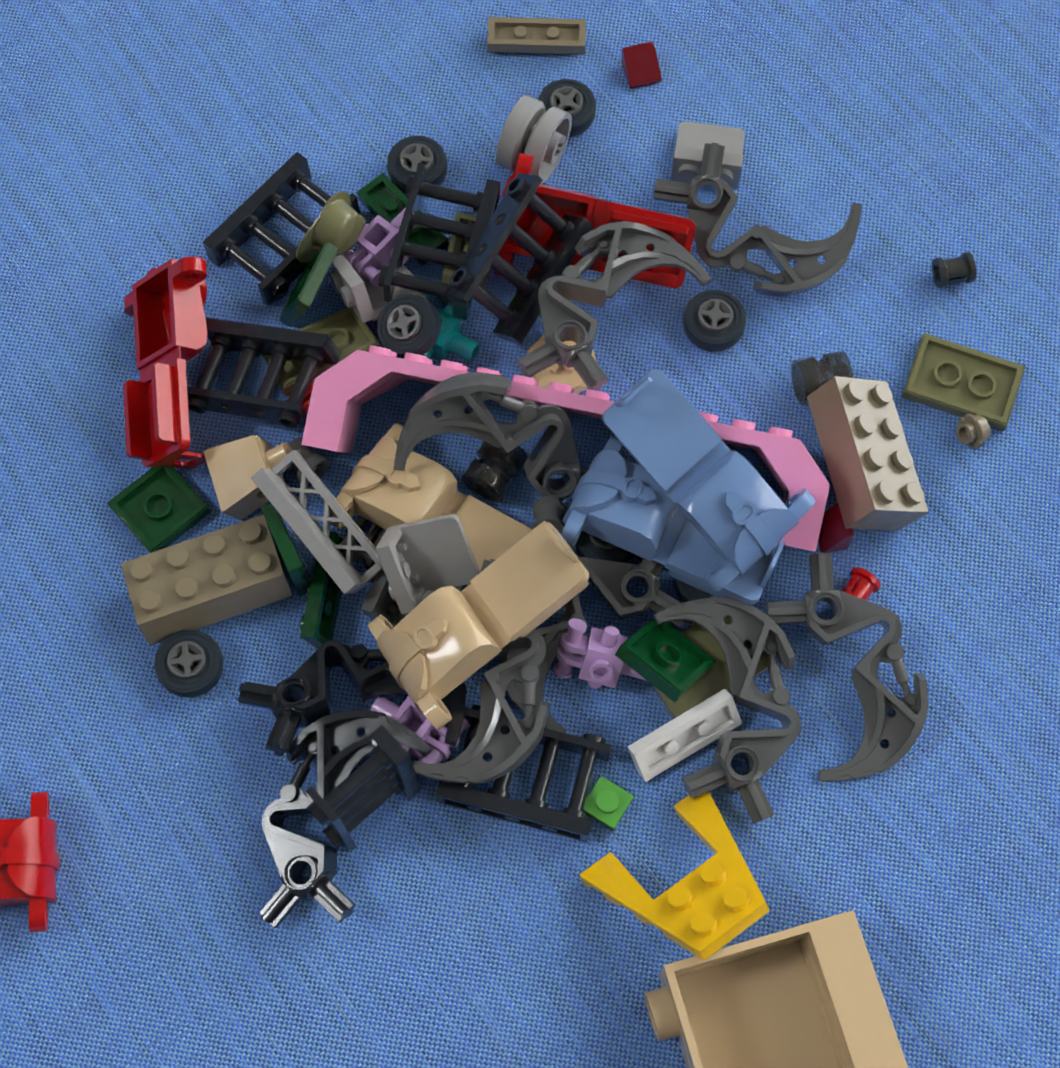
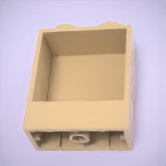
M854 910L721 948L705 961L694 956L663 965L659 972L662 987L644 992L649 1018L657 1041L661 1042L678 1037L687 1068H908Z

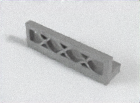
M292 450L272 469L261 468L251 477L344 594L357 593L383 570L376 561V547L296 450ZM293 463L302 472L301 488L288 487L280 477ZM308 482H310L315 489H308ZM293 492H300V500ZM308 493L320 494L325 500L324 517L312 516L306 509ZM332 510L338 516V518L331 517ZM316 520L323 521V529ZM331 521L343 522L347 527V545L335 544L330 539ZM355 538L361 546H354ZM339 549H347L346 557ZM354 550L366 551L376 563L362 576L353 567Z

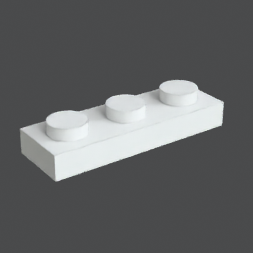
M723 689L629 745L628 750L643 780L647 782L720 738V735L740 726L742 721L732 695L726 689Z

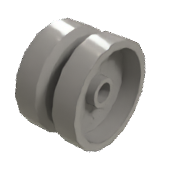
M529 95L522 96L511 110L502 129L496 152L497 164L515 172L520 153L533 155L534 161L531 175H538L543 179L541 184L546 182L559 164L567 145L572 126L571 114L557 107L549 108L546 111L542 101Z

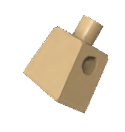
M251 435L203 451L222 513L242 520L269 501L251 477L261 468L272 469L292 451L288 443L284 442L273 447L270 442L261 437Z

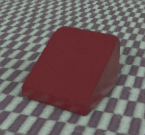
M653 42L637 44L622 49L621 64L630 89L662 82Z
M837 503L824 512L818 544L820 551L825 554L848 549L854 532L851 528H845Z

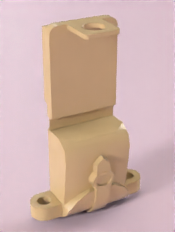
M395 423L386 435L378 441L371 452L361 458L354 467L352 476L336 497L337 501L351 518L357 513L385 530L395 525L449 514L457 515L463 526L479 571H481L484 559L489 561L490 559L496 560L532 531L526 525L471 495L466 496L457 491V480L451 471L414 451H411L407 458L404 471L394 470L396 448L403 426L399 423ZM332 510L331 517L338 518V516ZM331 521V524L339 529L345 527L343 522Z
M544 520L470 580L471 584L461 592L453 586L440 587L420 602L395 627L380 614L368 624V628L376 639L377 647L388 662L389 670L398 685L408 693L417 709L425 715L429 722L437 729H441L452 720V716L442 699L502 651L501 649L509 642L515 641L520 636L525 637L585 589L589 585V572L556 527Z

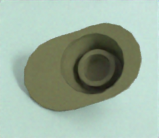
M339 191L326 202L318 218L302 238L296 251V259L300 263H308L324 244L330 243L337 247L336 255L348 252L356 244L366 220L351 207L350 196L347 192Z

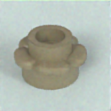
M967 414L958 421L957 437L961 443L977 449L982 446L983 442L989 439L990 426L982 415Z

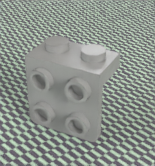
M681 122L678 128L671 181L691 183L694 176L700 174L704 144H712L713 142L725 146L720 179L725 180L732 189H738L743 163L744 130L703 123Z
M343 254L334 257L331 263L334 272L330 273L329 276L335 291L341 293L346 306L354 310L362 323L378 320L381 311L388 303L384 301L383 287H374L369 280L363 281ZM403 264L400 273L412 275ZM395 287L392 299L399 295L410 293L425 297V293Z
M454 514L388 527L375 548L377 564L385 572L389 582L390 596L397 602L401 614L410 613L421 602L426 590L436 591L440 587L471 584L470 580L480 573L461 521Z

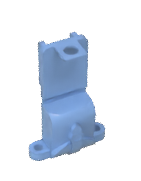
M660 369L648 371L602 414V421L723 558L704 579L715 592L724 588L735 577L743 575L761 557H766L778 546V542L798 524V520L816 502L814 497L804 488L783 503L745 457L737 451H731L725 445L721 437Z
M610 437L604 450L595 456L588 471L581 477L572 495L573 500L562 522L566 524L561 535L568 545L573 548L581 532L584 531L651 562L653 560L665 565V568L670 570L669 575L713 596L735 599L747 605L756 604L775 568L785 541L780 540L778 546L766 557H761L743 575L735 577L728 585L715 592L704 579L723 558L641 465L622 458L620 454L624 446L618 439Z

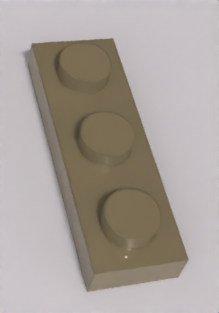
M489 17L487 51L585 54L586 19Z

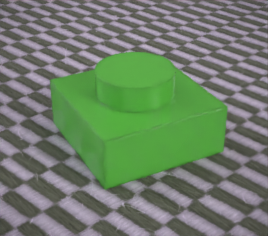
M600 776L585 801L583 812L606 828L614 831L633 801L634 796Z

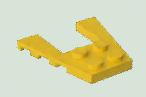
M710 792L693 799L688 795L673 807L677 816L715 855L653 900L611 852L579 874L586 887L589 889L593 887L601 892L608 901L618 907L621 905L634 913L635 917L641 922L658 928L665 937L703 961L770 912Z

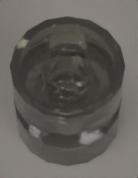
M843 350L823 354L820 361L813 356L792 361V384L800 405L809 404L807 396L834 376L853 378L849 359Z
M483 441L477 450L479 459H473L462 476V481L477 495L493 502H502L513 484L510 477H516L527 460V455L519 446L507 453L502 446L497 448Z

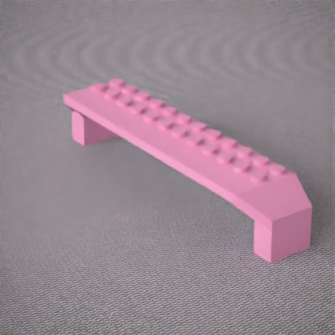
M370 345L369 352L356 350L314 379L301 445L352 454L361 406L364 403L407 380L438 385L440 382L453 376L471 372H467L468 367L463 366V364L447 360H441L440 366L432 365L433 360L406 352L404 359L397 358V352ZM477 367V372L503 375L496 370ZM515 374L511 381V391L505 394L520 401L531 400L537 406L553 404L560 406L566 412L602 419L603 412L614 403V401H609L610 396L605 392L586 389L584 396L574 394V388L570 385L550 382L549 388L538 386L539 381H535L534 378ZM699 412L725 444L756 451L784 490L783 503L804 488L816 500L815 504L781 540L785 541V546L816 552L830 484L802 441L792 438V430L771 427L768 433L756 431V423L734 419L732 425L717 423L719 418L717 415Z

